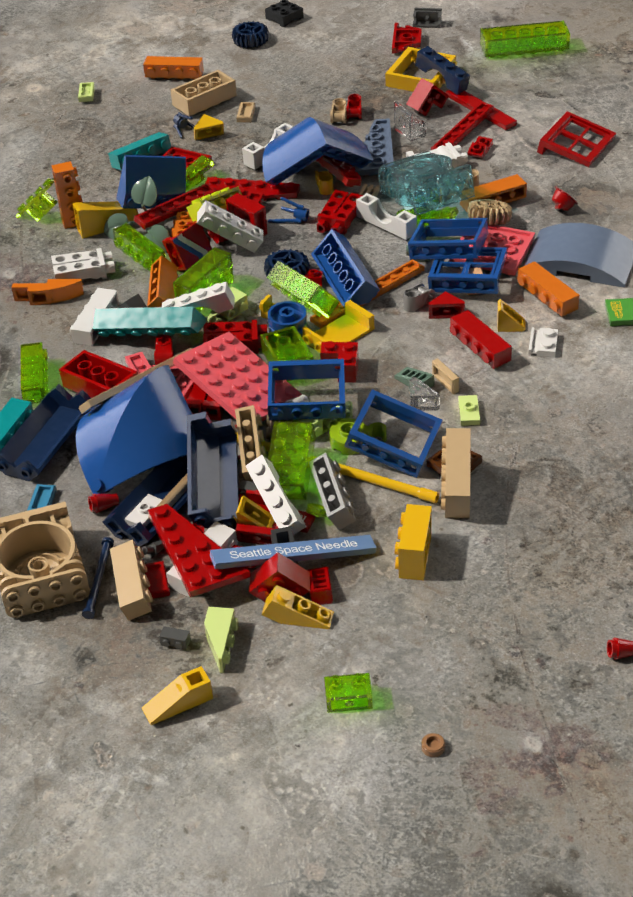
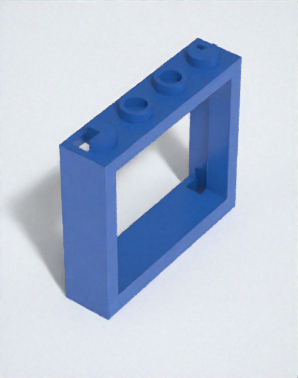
M487 218L421 219L408 242L409 258H478L489 234ZM475 236L474 240H425L426 237Z
M344 359L269 361V420L346 418ZM339 378V401L275 403V380Z
M372 389L349 432L345 447L417 478L443 420ZM373 407L430 432L420 457H416L359 432L358 430L369 408Z

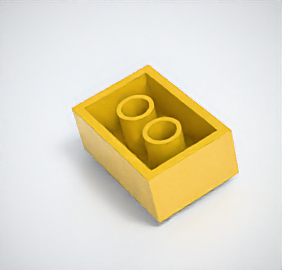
M407 504L406 511L401 513L400 523L403 526L398 528V539L400 542L395 544V555H398L395 560V569H399V578L424 581L432 537V506Z

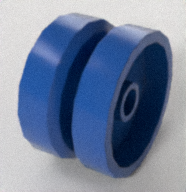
M284 301L271 306L268 310L270 338L274 342L283 345L301 342L303 340L302 327L306 326L308 328L307 310L305 307L293 301Z

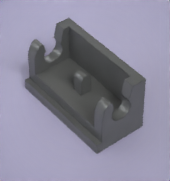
M415 7L413 27L440 28L442 8Z

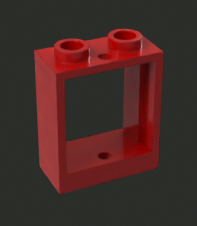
M239 193L226 199L228 212L243 219L242 210L249 213V223L262 229L263 237L268 234L265 206Z

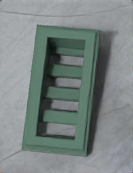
M406 367L394 375L396 380L421 394L434 386L433 374Z

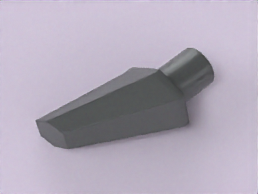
M159 540L152 542L149 546L142 547L144 555H149L153 558L165 547L162 541Z

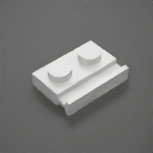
M532 327L528 355L537 354V356L555 358L558 329L540 328V330H534V327Z

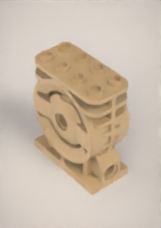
M66 502L0 518V592L6 614L9 617L18 618L82 601L90 594L87 575L80 552L75 543Z

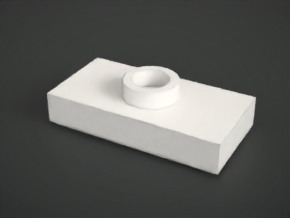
M148 494L125 518V522L130 526L141 522L146 527L151 522L148 517V510L155 508L162 499Z

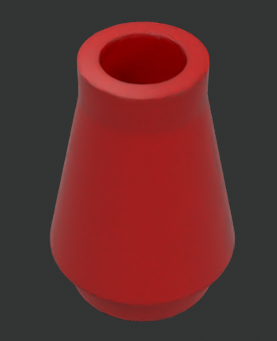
M117 493L93 494L89 496V509L91 512L99 513L119 505Z
M616 637L607 641L606 648L609 658L617 660L633 656V641Z

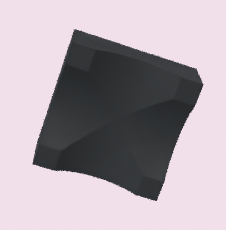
M281 0L279 3L265 9L266 19L276 21L281 27H286L295 19L301 20L304 18L303 8L288 0Z

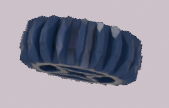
M259 21L239 23L232 31L234 44L241 46V48L262 46L266 44L269 38L267 25Z
M292 249L272 252V255H268L264 262L266 277L270 279V282L275 281V284L281 283L282 285L296 284L297 281L302 282L310 268L307 255Z

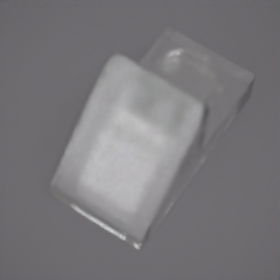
M415 377L409 379L410 406L419 410H439L440 394Z

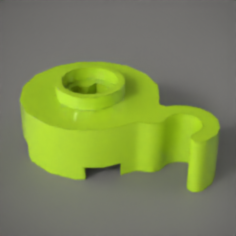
M341 419L330 427V446L333 450L341 451L342 455L359 454L345 447L349 432L356 419ZM362 422L358 430L359 432L373 438L379 436L384 443L387 441V427L384 423L374 422L367 426Z

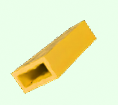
M118 201L73 203L77 231L82 239L104 233L105 223L113 214H125L128 222L134 221V216L138 215L136 208H122Z

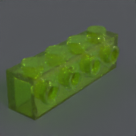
M125 223L113 229V242L116 248L122 250L146 270L150 271L151 265L161 255L165 257V251L129 224Z
M42 342L21 345V394L23 400L30 401L32 404L40 403L49 392L47 383L49 382L47 372L49 371L48 351L43 348Z

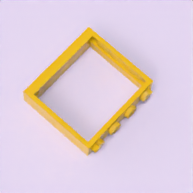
M408 47L385 73L386 87L412 92L415 90L421 78L404 75L403 73L412 62L416 63L417 52L421 49ZM439 53L453 64H458L455 55ZM439 71L432 80L425 79L439 89L446 83Z

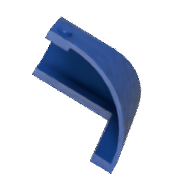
M308 117L268 143L263 153L262 164L265 182L276 186L323 155L359 168H363L371 163L373 158L367 146L354 134Z
M169 365L155 369L86 413L80 419L76 430L77 454L82 471L93 494H106L113 490L114 487L140 473L171 460L187 456V415L192 413Z

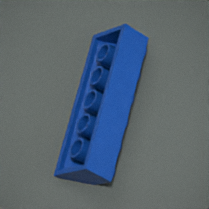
M331 229L311 253L320 270L323 271V275L344 308L345 302L349 300L357 305L369 303L380 291L379 287L347 238Z

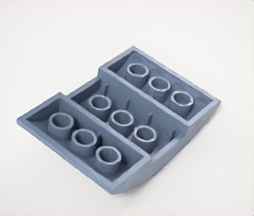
M556 224L539 231L524 266L535 261L554 276L557 275L558 271L591 276L590 282L625 288L633 266V241L616 231L593 224Z

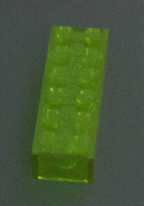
M564 20L480 28V46L484 56L488 58L568 50L570 46V32Z

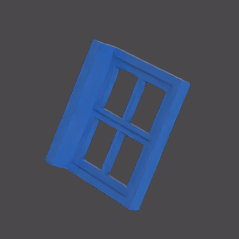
M482 247L478 256H496L494 263L473 262L474 258H467L466 262H444L445 259H434L428 275L429 289H433L435 292L446 291L448 293L498 294L499 279L507 257V247ZM442 267H463L461 274L440 273ZM471 267L492 268L491 274H469Z

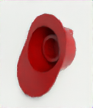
M555 186L556 190L552 196V201L555 204L556 210L568 211L578 204L569 194Z

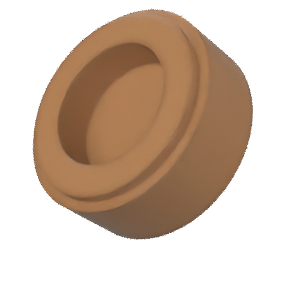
M436 733L427 734L421 742L422 752L429 757L442 755L445 751L444 738Z

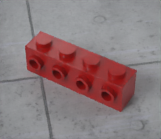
M469 310L450 318L451 334L456 336L493 369L511 361L512 346Z

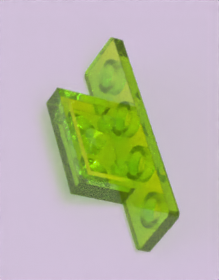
M47 178L42 184L44 187L39 186L34 192L35 195L31 194L25 201L26 204L22 203L17 208L19 211L16 215L17 218L27 211L33 218L39 221L57 204L58 201L47 192L53 185L54 178Z

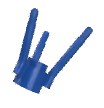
M281 197L282 201L297 207L295 209L281 207L282 210L294 213L293 217L296 219H269L268 222H296L301 224L302 221L306 222L308 220L310 211L304 208L303 205Z

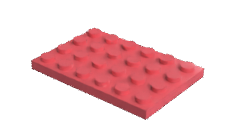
M227 332L174 357L173 364L235 419V409L254 405L257 415H261L262 421L267 419L269 365L233 334ZM275 380V403H285L289 399L302 395L286 380Z

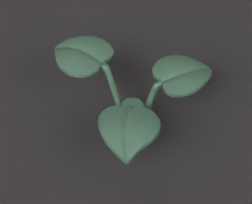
M150 176L135 183L131 190L133 201L141 204L144 211H147L145 205L153 206L157 199L156 185ZM116 213L106 221L104 233L113 240L123 241L130 235L129 225L137 223L135 221L128 222L127 216L123 213ZM153 225L147 228L148 233L143 237L146 248L158 253L167 252L162 240L170 237L168 230L162 225Z

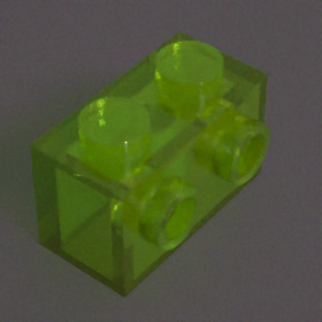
M370 673L324 677L327 713L373 709Z

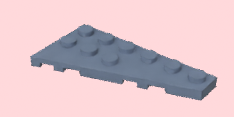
M390 118L376 119L370 127L369 134L365 137V142H363L370 151L373 161L363 168L353 166L359 176L394 173Z

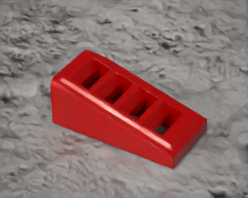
M328 567L308 569L307 571L310 572L311 601L319 605L333 603Z

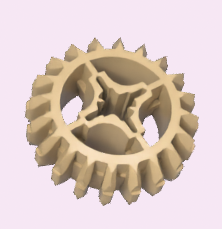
M479 199L469 203L467 213L469 218H487L489 225L496 226L510 222L512 207L502 201Z

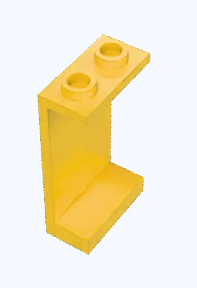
M349 300L345 302V315L323 328L313 332L306 326L302 327L303 342L318 353H320L322 342H354L375 329L374 315Z

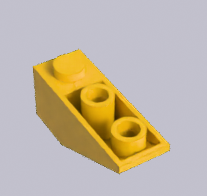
M278 585L274 587L266 598L262 611L263 616L280 624L330 629L334 611Z
M202 666L183 673L142 707V711L150 725H153L213 699L211 681Z

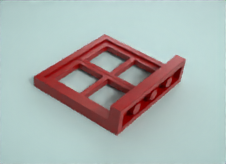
M567 111L540 139L537 153L543 154L549 149L590 167L614 140L616 132ZM571 122L585 128L580 136L566 130ZM589 130L603 136L598 144L583 138ZM560 135L574 140L569 148L555 143V140ZM578 143L593 149L587 156L572 151Z

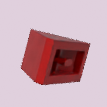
M446 291L429 302V319L451 318L465 311V302Z

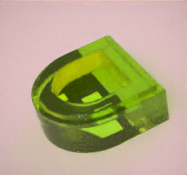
M316 503L307 504V513L316 517H327L324 506Z

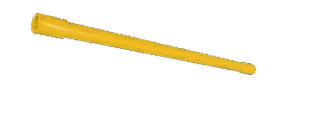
M267 441L262 442L266 452L309 464L310 461L317 458V456ZM338 463L341 468L339 473L415 496L434 504L438 502L440 493L437 491L416 487Z

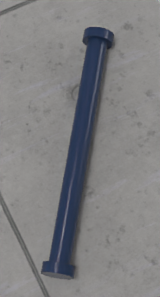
M104 537L101 542L103 547L87 605L82 612V616L85 619H93L95 617L94 608L110 549L114 546V540L110 537Z

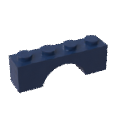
M429 46L417 52L415 66L425 73L432 69L438 70L445 79L446 87L456 95L468 89L470 75Z

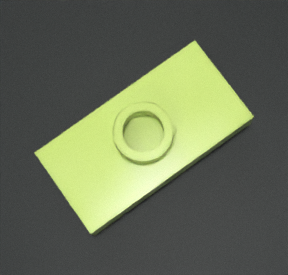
M94 82L80 83L79 102L93 101Z
M477 395L458 396L461 426L480 425Z

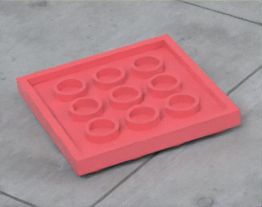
M488 224L489 234L483 247H507V257L501 273L515 276L535 239V232ZM462 236L460 240H474L475 236ZM478 256V258H474L473 262L494 263L496 256ZM449 259V262H466V259ZM480 267L481 269L492 271V268Z

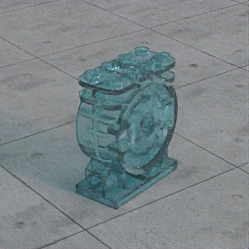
M425 151L384 164L378 170L381 193L387 197L395 198V202L398 205L413 207L414 214L416 215L475 197L471 165L465 164L453 168L452 159L445 155Z

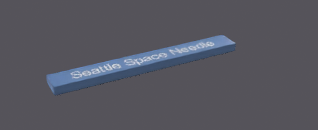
M370 535L215 549L210 550V558L215 569L262 565L277 552L295 562L375 554L377 547Z

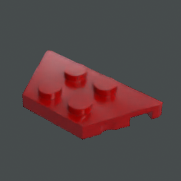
M395 23L392 54L403 52L408 47L420 48L422 29L406 25L404 28L400 27L399 23Z

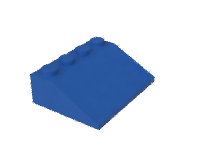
M125 155L116 197L121 207L142 209L141 204L133 201L131 190L135 183L147 176H150L156 185L157 199L153 206L145 205L146 209H151L186 193V157Z

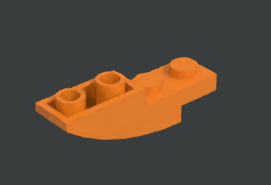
M48 279L47 283H13L11 287L14 301H29L30 305L58 303L84 295L82 279Z

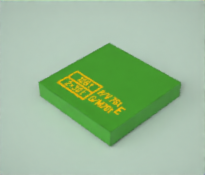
M633 298L605 299V308L610 326L633 325Z

